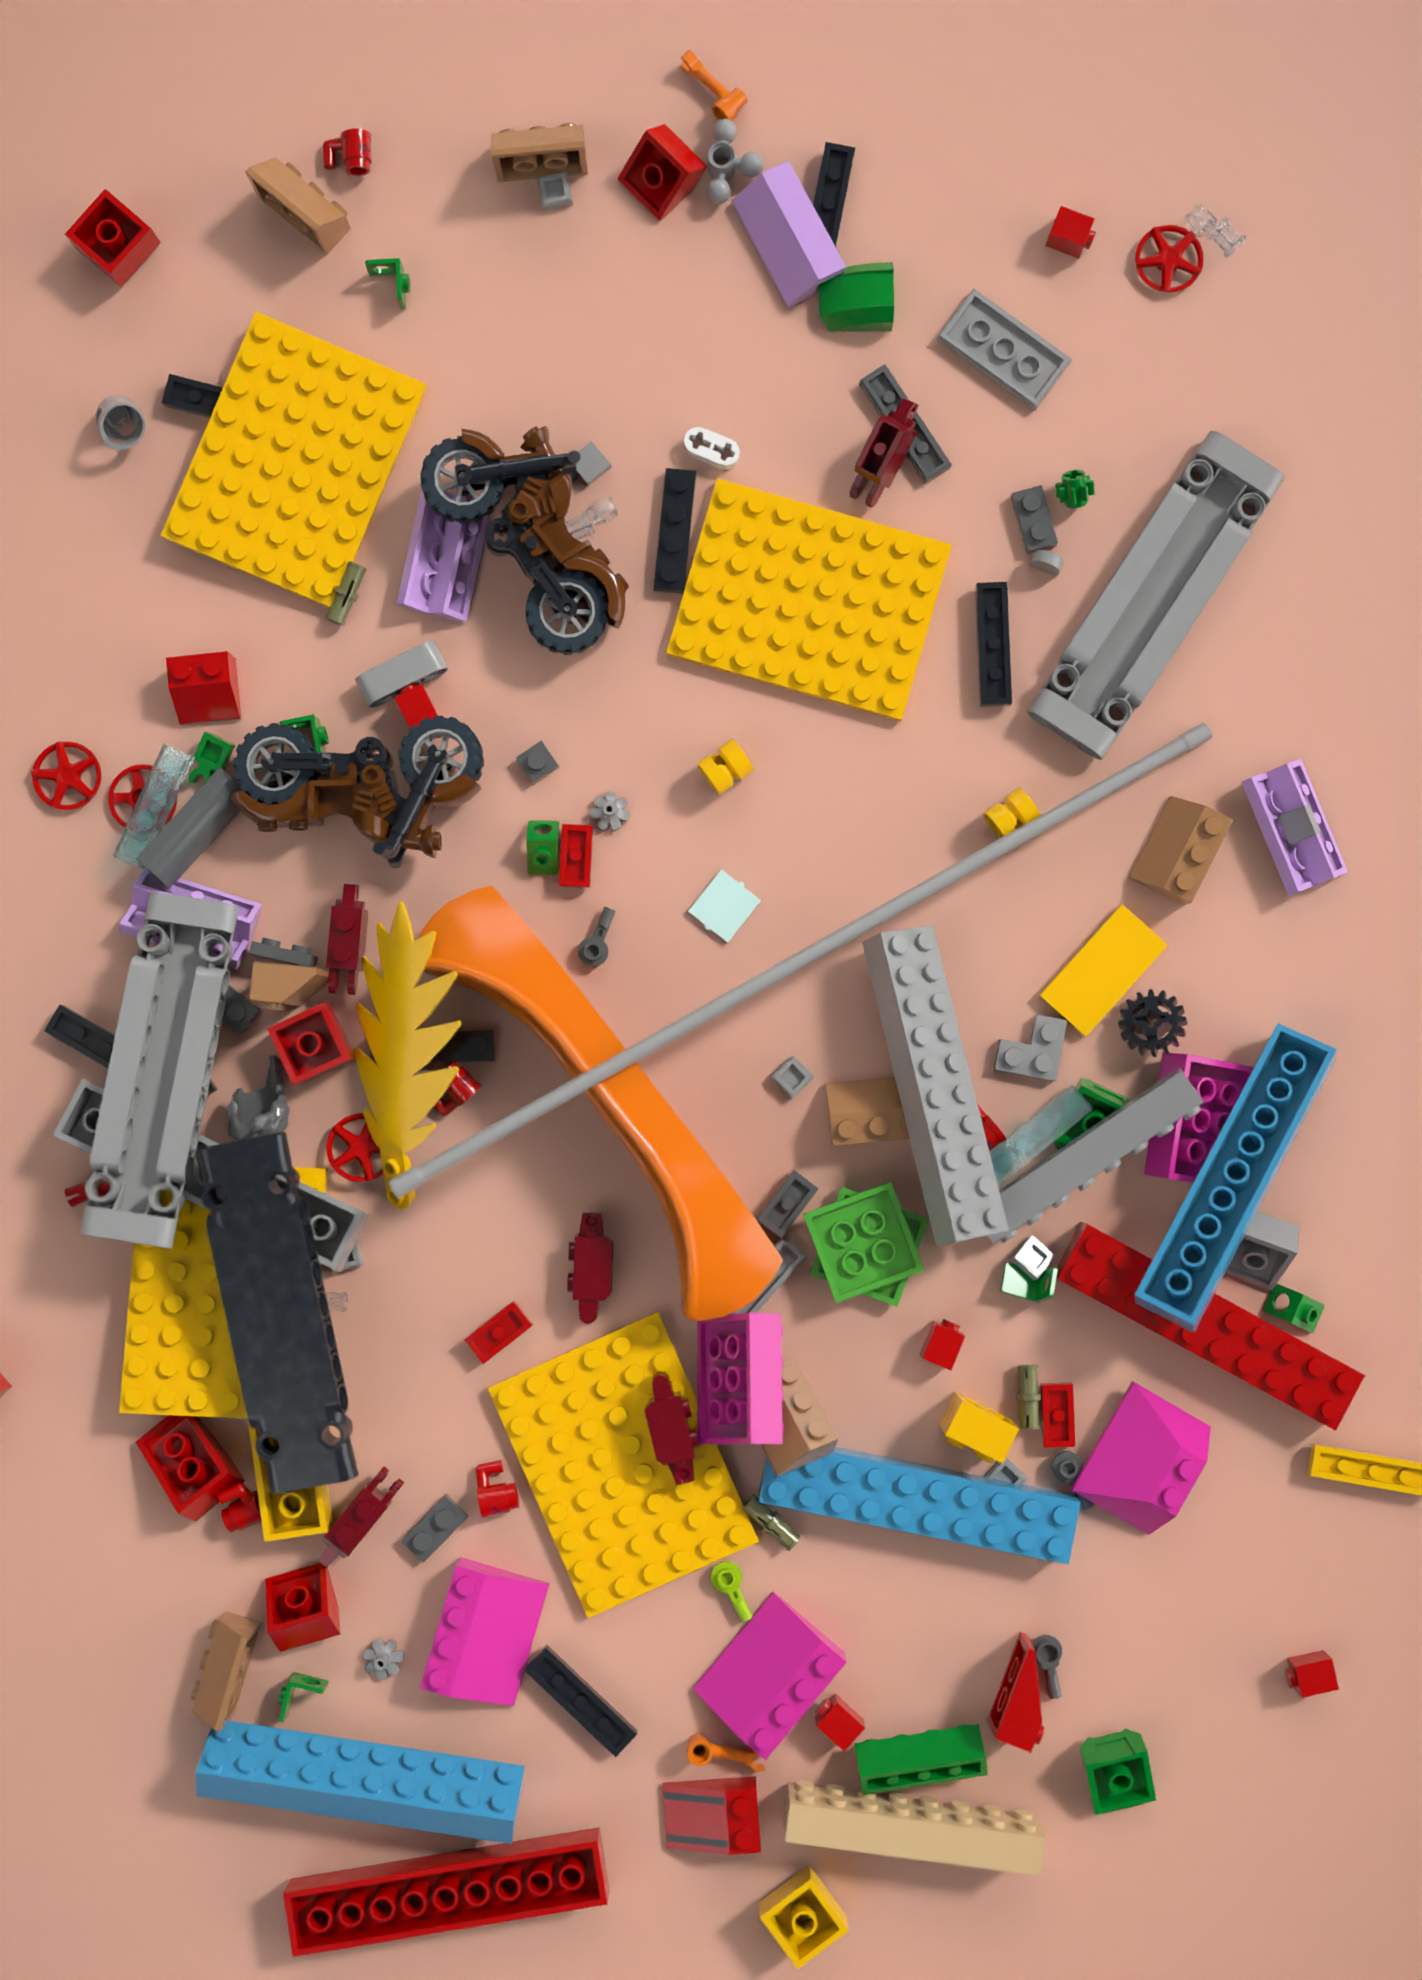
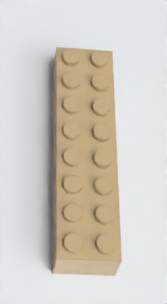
M796 1780L795 1783L788 1782L783 1816L784 1837L787 1843L1041 1876L1045 1836L1036 1815H1033L1029 1810L1017 1808L1013 1812L1003 1811L1000 1807L985 1804L982 1808L973 1807L969 1803L960 1800H953L950 1804L939 1802L938 1799L930 1796L912 1799L899 1792H890L889 1795L876 1793L862 1795L861 1788L858 1791L845 1790L844 1786L838 1784H827L826 1787L814 1786V1783L808 1780Z

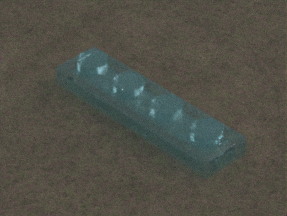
M163 744L112 855L113 857L144 870L136 858L162 831L195 757Z
M1072 1084L990 1152L998 1188L1092 1110L1093 1107Z

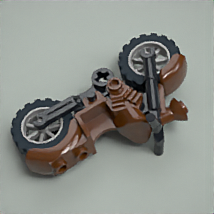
M535 426L523 436L525 441L520 448L530 453L505 456L501 448L488 436L474 430L462 429V436H457V439L446 438L442 440V443L433 446L429 455H426L424 458L420 478L427 504L431 506L435 514L441 515L449 522L453 523V521H456L460 524H468L470 521L478 522L482 520V517L489 516L494 511V508L502 498L503 489H506V486L517 484L515 496L501 511L502 517L493 519L486 528V544L488 550L495 556L509 555L513 557L524 575L534 585L529 592L526 602V622L531 635L534 636L542 647L548 648L553 653L559 652L563 653V655H572V653H581L590 646H593L603 634L606 624L619 629L624 618L626 607L625 594L629 585L619 573L615 575L609 568L610 561L601 549L598 548L595 551L589 540L580 542L568 532L565 525L564 517L567 515L570 506L572 483L577 480L576 465L580 460V453L573 450L569 453L555 455L549 444L550 435L547 426L540 429ZM460 459H468L474 462L471 466L461 464ZM453 460L456 461L455 473L444 468L447 463ZM440 473L454 479V481L440 487ZM454 487L458 489L455 501L448 498L443 492ZM483 490L480 496L475 491ZM468 494L474 499L470 502H460L461 496H467ZM496 533H498L499 536H504L506 534L507 540L505 542H503L502 539H497L495 541L494 535ZM544 605L549 606L555 615L545 619ZM576 615H579L586 623L584 628L576 620ZM555 620H561L560 633L553 630L548 624ZM567 622L573 624L579 632L564 634Z
M438 715L434 716V719L429 720V718L421 720V724L418 726L413 725L408 730L410 732L408 736H404L402 739V749L399 750L398 754L401 764L399 765L400 770L411 789L407 799H405L399 793L395 772L391 770L393 757L377 738L365 737L361 739L352 753H316L313 744L300 731L295 730L289 725L284 724V726H281L278 723H270L268 727L262 725L255 728L256 731L252 734H246L243 738L245 741L242 745L239 744L237 746V758L233 759V766L236 768L234 776L236 781L239 782V787L242 791H237L230 798L235 806L258 826V831L275 832L277 828L289 827V830L304 831L308 830L309 825L323 826L324 818L338 814L348 816L352 819L359 832L374 844L373 851L387 859L390 866L396 869L401 866V861L407 849L421 850L425 855L434 859L437 856V851L442 850L441 832H436L434 824L427 826L426 829L424 828L435 807L451 808L468 802L480 792L482 788L476 780L479 781L481 778V769L484 767L483 748L470 727L464 722H459L454 717L444 718V716ZM443 737L441 748H437L430 742L433 739ZM449 738L460 744L456 748L448 752L446 751ZM278 745L277 751L272 752L271 755L266 750L271 746ZM427 745L429 747L427 751L428 756H420L423 748ZM284 746L292 748L295 753H283ZM463 751V764L451 759V757ZM263 753L267 759H261V764H256L259 756ZM419 763H425L422 770ZM455 768L460 769L458 773L449 778V773ZM255 770L268 771L261 782L258 780Z

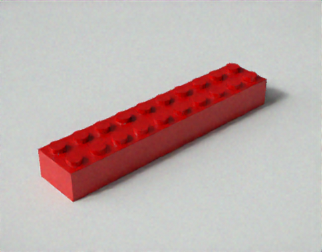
M1080 1222L1056 1267L1058 1268L1056 1279L1329 1428L1337 1430L1365 1377L1364 1374L1217 1294L1213 1295L1194 1333L1136 1304L1134 1295L1153 1259L1100 1230Z
M600 1827L513 1841L512 1844L501 1843L291 1878L283 1892L292 1956L296 1957L608 1905L610 1889Z

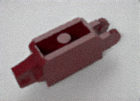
M903 397L896 411L891 410L888 416L882 414L878 418L855 464L854 471L858 474L849 492L851 498L855 500L859 498L870 479L874 483L866 497L865 503L866 506L872 508L877 504L884 488H890L917 434V431L914 430L916 422L913 421V418L918 409V404Z
M344 884L342 900L336 899L335 906L331 905L326 968H329L328 991L336 994L339 988V971L348 970L346 989L348 995H355L359 971L362 972L363 970L361 958L365 956L368 910L364 909L365 902L359 901V885Z
M599 1212L582 1213L579 1235L575 1236V1242H569L568 1260L574 1261V1273H568L567 1292H573V1300H579L580 1314L578 1316H580L581 1322L587 1325L595 1322L594 1320L597 1319L599 1301H604L612 1292L614 1242L609 1236L604 1235L602 1213Z
M659 1371L653 1375V1381H651L654 1398L649 1399L644 1412L656 1460L663 1465L668 1464L676 1485L695 1481L693 1458H695L694 1448H698L700 1445L696 1429L690 1430L687 1418L692 1417L688 1398L682 1399L680 1391L674 1392L672 1382L669 1380V1374Z
M385 1466L371 1483L368 1482L324 1536L323 1542L328 1547L318 1558V1561L325 1567H328L338 1554L345 1559L346 1556L352 1553L392 1503L391 1499L404 1484L402 1480L398 1479L391 1485L386 1495L381 1492L377 1485L382 1483L388 1475L389 1470Z

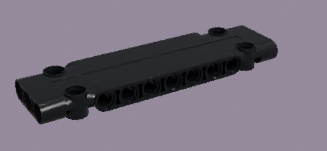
M280 1132L197 1149L196 1153L204 1185L201 1199L210 1213L206 1221L208 1237L247 1418L250 1426L256 1428L258 1438L255 1443V1450L259 1457L263 1459L269 1492L282 1493L352 1480L359 1473L350 1439L353 1424L349 1417L345 1415V1412L348 1410V1395L309 1211L305 1199L299 1197L297 1189L300 1185V1176L298 1171L292 1166L286 1132ZM277 1175L285 1178L287 1182L286 1190L281 1189L277 1185ZM217 1187H220L224 1190L226 1197L225 1201H222L217 1197ZM329 1426L336 1427L340 1432V1437L333 1436L330 1433ZM269 1437H273L278 1441L279 1448L270 1444Z

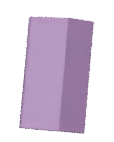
M789 160L761 173L732 200L733 207L788 308L814 296L819 284L845 272L846 266Z
M421 488L396 604L422 614L466 622L489 516L482 517V520L478 522L470 521L468 524H460L456 521H453V523L449 522L441 515L435 514L431 506L427 504ZM443 492L448 498L455 501L456 495ZM468 494L467 496H461L460 502H470L474 499Z
M1301 759L1241 782L1288 896L1348 872ZM1309 804L1321 833L1289 845L1278 816Z
M144 869L132 887V905L119 923V932L137 938L139 930L144 926L150 892L233 904L239 907L232 942L234 956L228 967L237 970L249 949L262 904L179 878L168 889ZM154 935L149 942L159 944L161 936ZM214 945L210 950V956H219L223 950V945Z

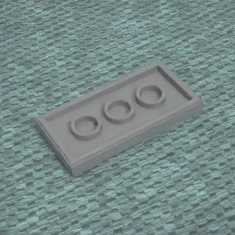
M975 289L971 291L937 338L938 342L1034 411L1072 361L1066 354Z

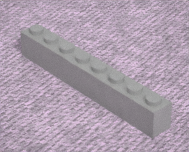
M1179 1067L1001 1188L999 1193L1009 1231L988 1236L991 1242L994 1244L1000 1239L1003 1243L1007 1242L1018 1233L1016 1229L1025 1222L1030 1226L1044 1216L1042 1211L1052 1205L1054 1208H1057L1070 1198L1067 1195L1077 1187L1080 1191L1086 1189L1095 1182V1175L1103 1170L1109 1173L1122 1163L1120 1158L1129 1152L1132 1156L1136 1155L1148 1146L1147 1140L1155 1135L1160 1138L1174 1129L1172 1123L1181 1117L1187 1120L1196 1115L1201 1110L1199 1105L1203 1103V1100Z

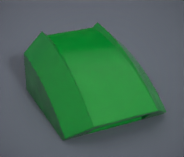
M893 262L847 266L845 272L819 284V316L828 331H892L894 323Z
M1080 1078L1051 1141L1059 1150L1131 1100L1092 1080Z
M1125 1728L1121 1732L1096 1738L1088 1737L1079 1749L1095 1815L1156 1801L1148 1750L1140 1733Z

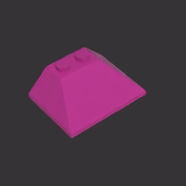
M1132 1381L1070 1490L1150 1535L1177 1516L1205 1467L1208 1459L1211 1426Z

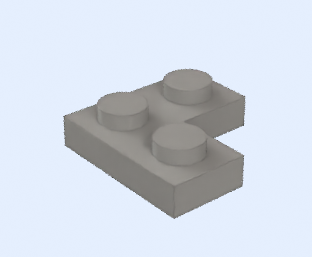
M1035 1015L1030 1044L999 1039L994 1070L1056 1081L1067 1020Z

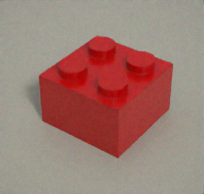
M106 189L101 192L64 234L77 251L120 288L161 243L151 227Z
M323 1002L267 1028L292 1085H302L356 1060L331 1003Z

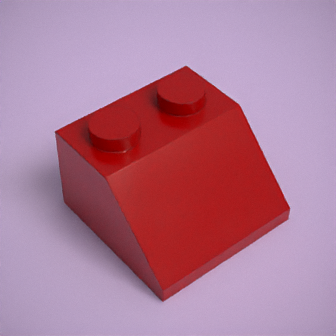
M666 124L645 130L617 179L661 221L693 191L708 166Z
M228 651L166 657L168 688L180 725L242 719L236 658Z
M318 1563L265 1578L267 1633L280 1652L340 1635L339 1607L328 1567Z

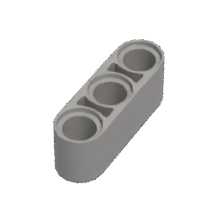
M428 641L363 672L355 678V681L368 708H374L399 696V691L408 685H423L447 672L448 667L436 642Z

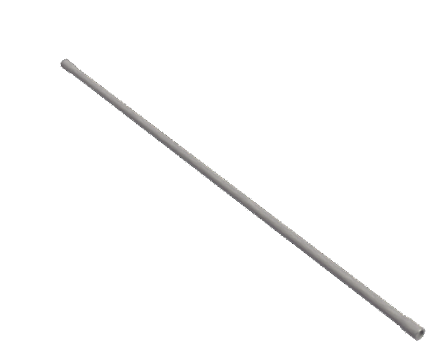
M1205 723L1197 725L1181 734L1169 744L420 1166L407 1170L388 1181L397 1198L402 1197L423 1185L425 1181L1171 759L1184 752L1191 751L1212 739L1210 728Z

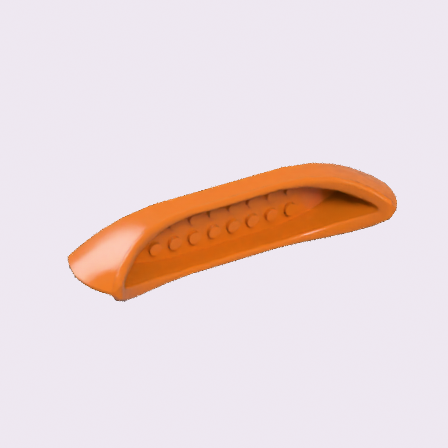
M492 886L472 890L446 903L422 929L418 939L431 931H436L432 953L423 973L441 977L456 971L458 976L454 983L467 987L493 1000L523 1022L553 1053L572 1079L626 1050L548 949ZM637 1062L584 1091V1095L639 1164L658 1195L671 1227L678 1255L681 1282V1310L684 1316L692 1321L724 1317L740 1310L755 1300L774 1278L783 1259L731 1184Z

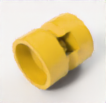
M732 738L718 748L717 755L710 753L697 763L701 773L719 796L733 786L734 779L741 781L755 770L746 754Z
M1019 787L1004 797V804L996 803L983 812L986 823L998 839L1041 816L1031 798Z

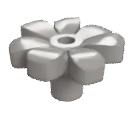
M607 792L606 799H603L601 796L595 798L594 804L598 808L591 810L592 819H600L598 822L600 829L606 830L610 824L611 828L616 831L621 828L620 820H629L630 813L623 810L628 805L624 797L616 800L615 792Z
M382 1639L374 1640L372 1643L373 1648H366L363 1655L365 1659L370 1660L365 1665V1670L368 1674L376 1670V1677L380 1680L386 1679L388 1672L395 1676L400 1671V1666L397 1663L402 1662L404 1659L403 1651H394L397 1643L393 1639L388 1640L386 1645H384Z

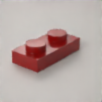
M562 824L559 886L591 887L593 825Z
M514 1300L464 1340L482 1364H485L532 1327L533 1323Z
M1040 1383L1042 1446L1044 1448L1076 1447L1073 1383Z

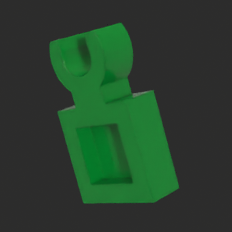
M204 732L192 759L200 764L198 768L190 773L189 782L197 783L199 776L202 774L205 777L206 783L219 767L225 771L236 745L210 732Z

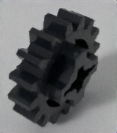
M1149 989L1148 996L1146 997L1137 992L1138 1000L1134 1002L1127 999L1126 1002L1129 1009H1120V1015L1124 1020L1118 1021V1026L1123 1030L1120 1033L1123 1041L1129 1040L1127 1044L1131 1050L1138 1046L1139 1054L1142 1056L1147 1050H1150L1152 1056L1156 1057L1157 1051L1160 1049L1165 1054H1169L1168 1046L1170 1044L1175 1047L1179 1046L1176 1037H1185L1186 1035L1185 1029L1181 1027L1188 1025L1187 1018L1182 1016L1185 1013L1183 1005L1176 1006L1178 1001L1175 996L1167 1000L1164 990L1158 996H1155L1153 990ZM1158 1006L1164 1007L1169 1012H1162ZM1156 1019L1157 1021H1155L1154 1026L1149 1027L1148 1025L1151 1024V1020ZM1134 1032L1143 1034L1147 1037V1040L1139 1038Z

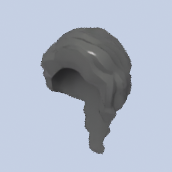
M270 1055L269 1057L270 1066L264 1088L252 1091L251 1093H244L242 1088H237L232 1095L233 1099L227 1107L226 1116L229 1120L228 1135L236 1140L284 1132L288 1126L290 1109L287 1105V1095L283 1091L284 1080L281 1078V1059L275 1055Z

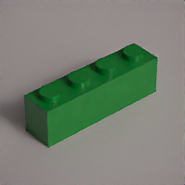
M962 1724L955 1728L931 1729L924 1733L899 1734L892 1738L868 1739L860 1743H854L862 1795L987 1776L986 1754L979 1724Z

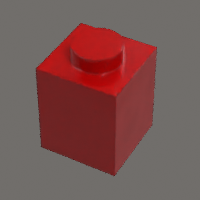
M1060 206L1045 246L1079 258L1083 248L1089 250L1096 234V231L1091 230L1095 218Z
M416 684L408 685L399 691V696L394 697L409 728L413 725L418 726L421 724L420 721L425 718L430 720L434 719V716L439 715L422 684L416 686Z
M943 1319L941 1323L933 1320L919 1354L921 1358L952 1371L965 1339V1335L959 1331L960 1325Z
M1324 1650L1287 1658L1289 1669H1285V1675L1288 1685L1291 1689L1294 1688L1302 1698L1339 1690L1333 1659Z
M836 1693L830 1700L825 1698L815 1710L817 1714L815 1716L816 1727L844 1752L865 1729L864 1719Z

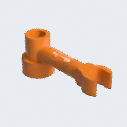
M688 50L680 57L683 62L679 66L688 75H691L693 78L696 77L718 98L711 106L718 121L721 119L733 121L737 117V112L747 103L746 95L737 87L729 92L703 67L698 57L691 50Z
M693 1734L688 1740L687 1756L689 1761L695 1766H704L710 1762L712 1757H719L744 1763L747 1766H751L757 1772L765 1770L762 1764L754 1762V1758L758 1754L753 1749H735L710 1743L702 1734ZM697 1745H702L700 1749H694Z

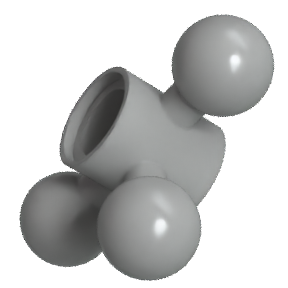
M721 119L715 123L712 133L716 143L708 151V172L714 180L708 184L706 193L708 199L714 204H723L729 199L731 189L727 180L733 176L735 169H741L745 176L753 178L760 175L764 168L763 158L757 152H747L742 158L735 157V150L730 143L736 138L737 130L735 124L728 119ZM724 158L729 162L725 165H718L714 161Z

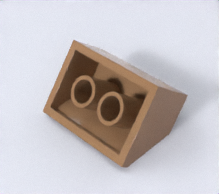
M565 123L554 128L534 126L529 130L503 129L499 133H492L491 154L498 182L537 179V177L567 172V176L588 174L583 125Z
M273 158L251 166L245 171L258 198L325 254L328 255L351 228L346 218L348 214L346 210L336 201L330 203L323 197L325 195L324 192L315 183L310 181L307 184L300 178L302 176L301 173L289 162L284 165L277 158Z
M1170 796L1129 878L1183 906L1192 903L1233 819L1205 805Z
M253 962L249 1000L258 1001V1008L291 1012V1006H302L328 984L329 971L315 967Z
M895 1077L825 1083L831 1145L910 1139Z
M796 1357L783 1361L782 1421L784 1424L782 1444H760L777 1477L833 1453L838 1441V1437Z
M226 1611L218 1620L214 1619L208 1634V1638L212 1639L210 1650H205L199 1669L203 1670L201 1681L197 1680L195 1682L190 1697L191 1700H195L192 1712L212 1729L220 1732L236 1711L261 1625V1621Z

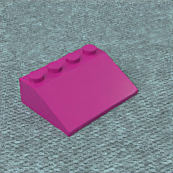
M1162 1052L1158 1082L1180 1067L1202 1097L1203 1103L1199 1105L1201 1110L1196 1115L1187 1120L1181 1117L1172 1123L1174 1129L1160 1138L1155 1135L1149 1139L1144 1175L1194 1183L1254 1067L1188 1054H1165Z
M742 1313L697 1321V1436L699 1444H782L784 1424L782 1421L783 1358L781 1337L783 1328L781 1325V1314Z
M460 1557L455 1566L420 1689L451 1698L514 1706L550 1583Z
M773 1591L696 1683L693 1690L744 1743L766 1761L843 1668L847 1660L845 1652Z

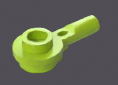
M732 1561L719 1562L711 1573L712 1584L716 1590L728 1593L741 1622H746L753 1616L739 1589L742 1581L741 1569Z

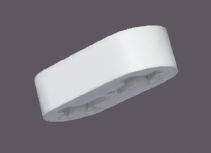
M694 427L686 433L684 438L685 451L691 457L724 470L732 469L739 462L740 451L735 441L701 427ZM698 436L703 437V444L710 448L700 445L698 449H694L693 442L690 440H696ZM726 448H730L731 455L734 457H727L726 461L721 460V454L714 449L724 452Z

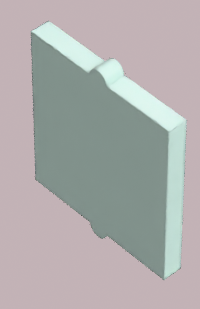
M721 869L688 912L702 922L706 930L711 929L728 943L761 900L744 888L743 882L738 883Z

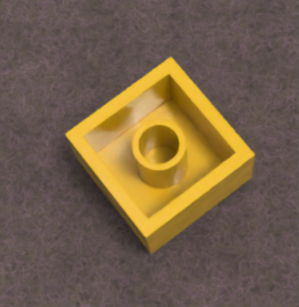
M956 1391L939 1423L940 1428L944 1432L943 1436L947 1438L948 1443L964 1450L965 1446H968L976 1453L975 1456L990 1464L993 1463L994 1459L1001 1463L1004 1462L1019 1431V1428L1010 1418Z
M810 1865L759 1902L761 1920L797 1969L801 1968L849 1931L846 1914Z

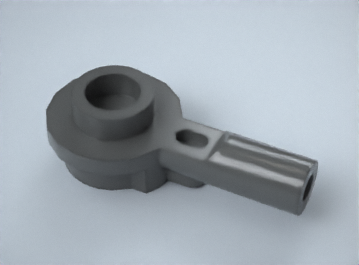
M604 907L593 936L581 941L578 947V956L585 965L596 967L606 961L609 951L604 940L616 912L615 910Z
M1063 1451L1054 1457L1051 1468L1058 1480L1069 1482L1072 1487L1083 1468V1463L1076 1453ZM1074 1493L1081 1502L1080 1505L1083 1510H1088L1094 1506V1503Z
M1041 1635L1032 1643L1036 1652V1662L1044 1669L1049 1698L1057 1699L1061 1697L1056 1667L1060 1665L1059 1660L1062 1656V1647L1054 1636Z

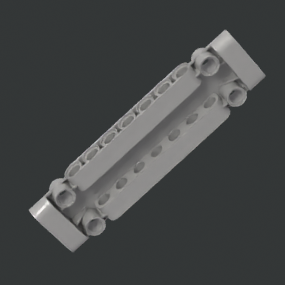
M1210 431L1178 481L1174 482L1062 653L1060 662L1028 709V715L1086 754L1102 760L1126 722L1131 718L1135 708H1138L1248 541L1252 534V528L1284 481V475L1278 469L1225 435L1216 431ZM1190 472L1199 473L1202 477V482H1194L1190 477ZM1242 505L1250 506L1253 509L1254 516L1246 515L1242 510ZM1057 675H1067L1071 685L1069 687L1060 686L1057 682ZM1110 707H1116L1121 711L1122 719L1120 721H1115L1109 716Z
M150 892L144 926L137 934L138 956H133L129 966L93 1140L90 1167L94 1170L93 1175L87 1180L85 1185L88 1199L80 1230L81 1235L172 1249L179 1211L185 1203L184 1185L189 1182L193 1170L228 993L230 973L227 968L234 956L232 942L239 907L236 905ZM154 935H160V943L156 947L150 948V939ZM216 944H222L223 950L221 954L211 957V948ZM108 1181L110 1184L109 1193L101 1197L98 1188L102 1182ZM170 1190L173 1194V1201L169 1206L163 1207L161 1196L164 1192Z

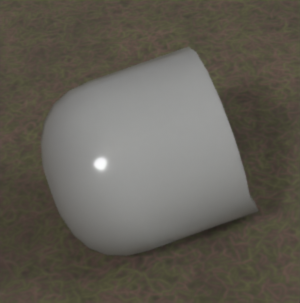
M120 395L110 396L98 405L96 423L105 445L109 448L123 450L131 448L141 440L146 429L145 419L137 405L129 398ZM126 416L124 422L128 424L131 416L135 425V429L131 434L123 436L115 431L114 428H123L121 424H116L118 421ZM109 438L114 440H126V442L119 444L111 441Z

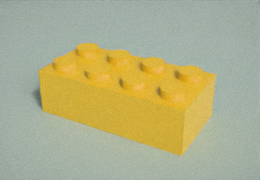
M248 1421L264 1542L327 1533L334 1525L328 1485L282 1493H270L263 1459L259 1457L255 1450V1443L258 1438L256 1428H252ZM269 1437L270 1444L279 1448L278 1441L273 1437Z

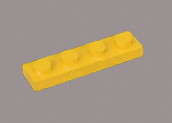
M1312 1443L1307 1474L1310 1476L1422 1496V1462Z

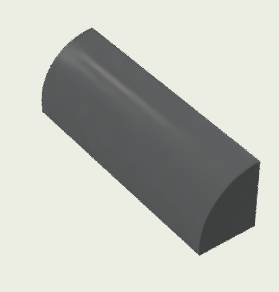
M219 767L136 858L139 864L170 889L240 812L230 798L237 791H242L239 787L240 784Z

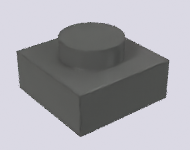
M542 741L516 757L533 784H536L559 768Z

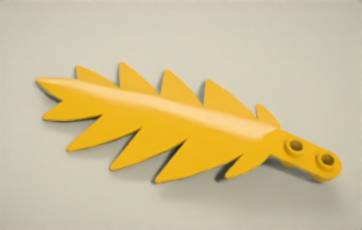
M401 901L398 903L392 921L390 935L381 922L376 925L378 951L384 978L366 956L361 958L365 979L379 1019L360 1002L356 1003V1010L376 1063L358 1046L354 1048V1054L360 1078L372 1110L371 1113L366 1108L363 1110V1114L376 1146L380 1148L388 1201L398 1209H406L410 1206L411 1201L415 1199V1189L397 1198L388 1181L411 1169L410 1159L405 1153L424 1142L436 1128V1125L431 1123L418 1128L414 1127L424 1119L444 1095L458 1073L459 1068L455 1066L420 1074L416 1073L426 1066L450 1041L461 1026V1022L455 1021L417 1029L445 997L458 973L453 971L415 987L430 959L436 931H431L414 941L411 922L404 902Z

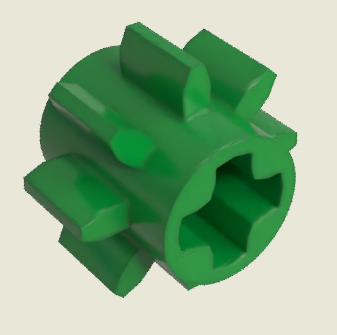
M1083 470L1067 471L1062 475V482L1055 483L1056 497L1060 498V503L1065 502V506L1068 508L1083 507L1088 503V496L1095 495L1094 480H1090V475L1085 476Z

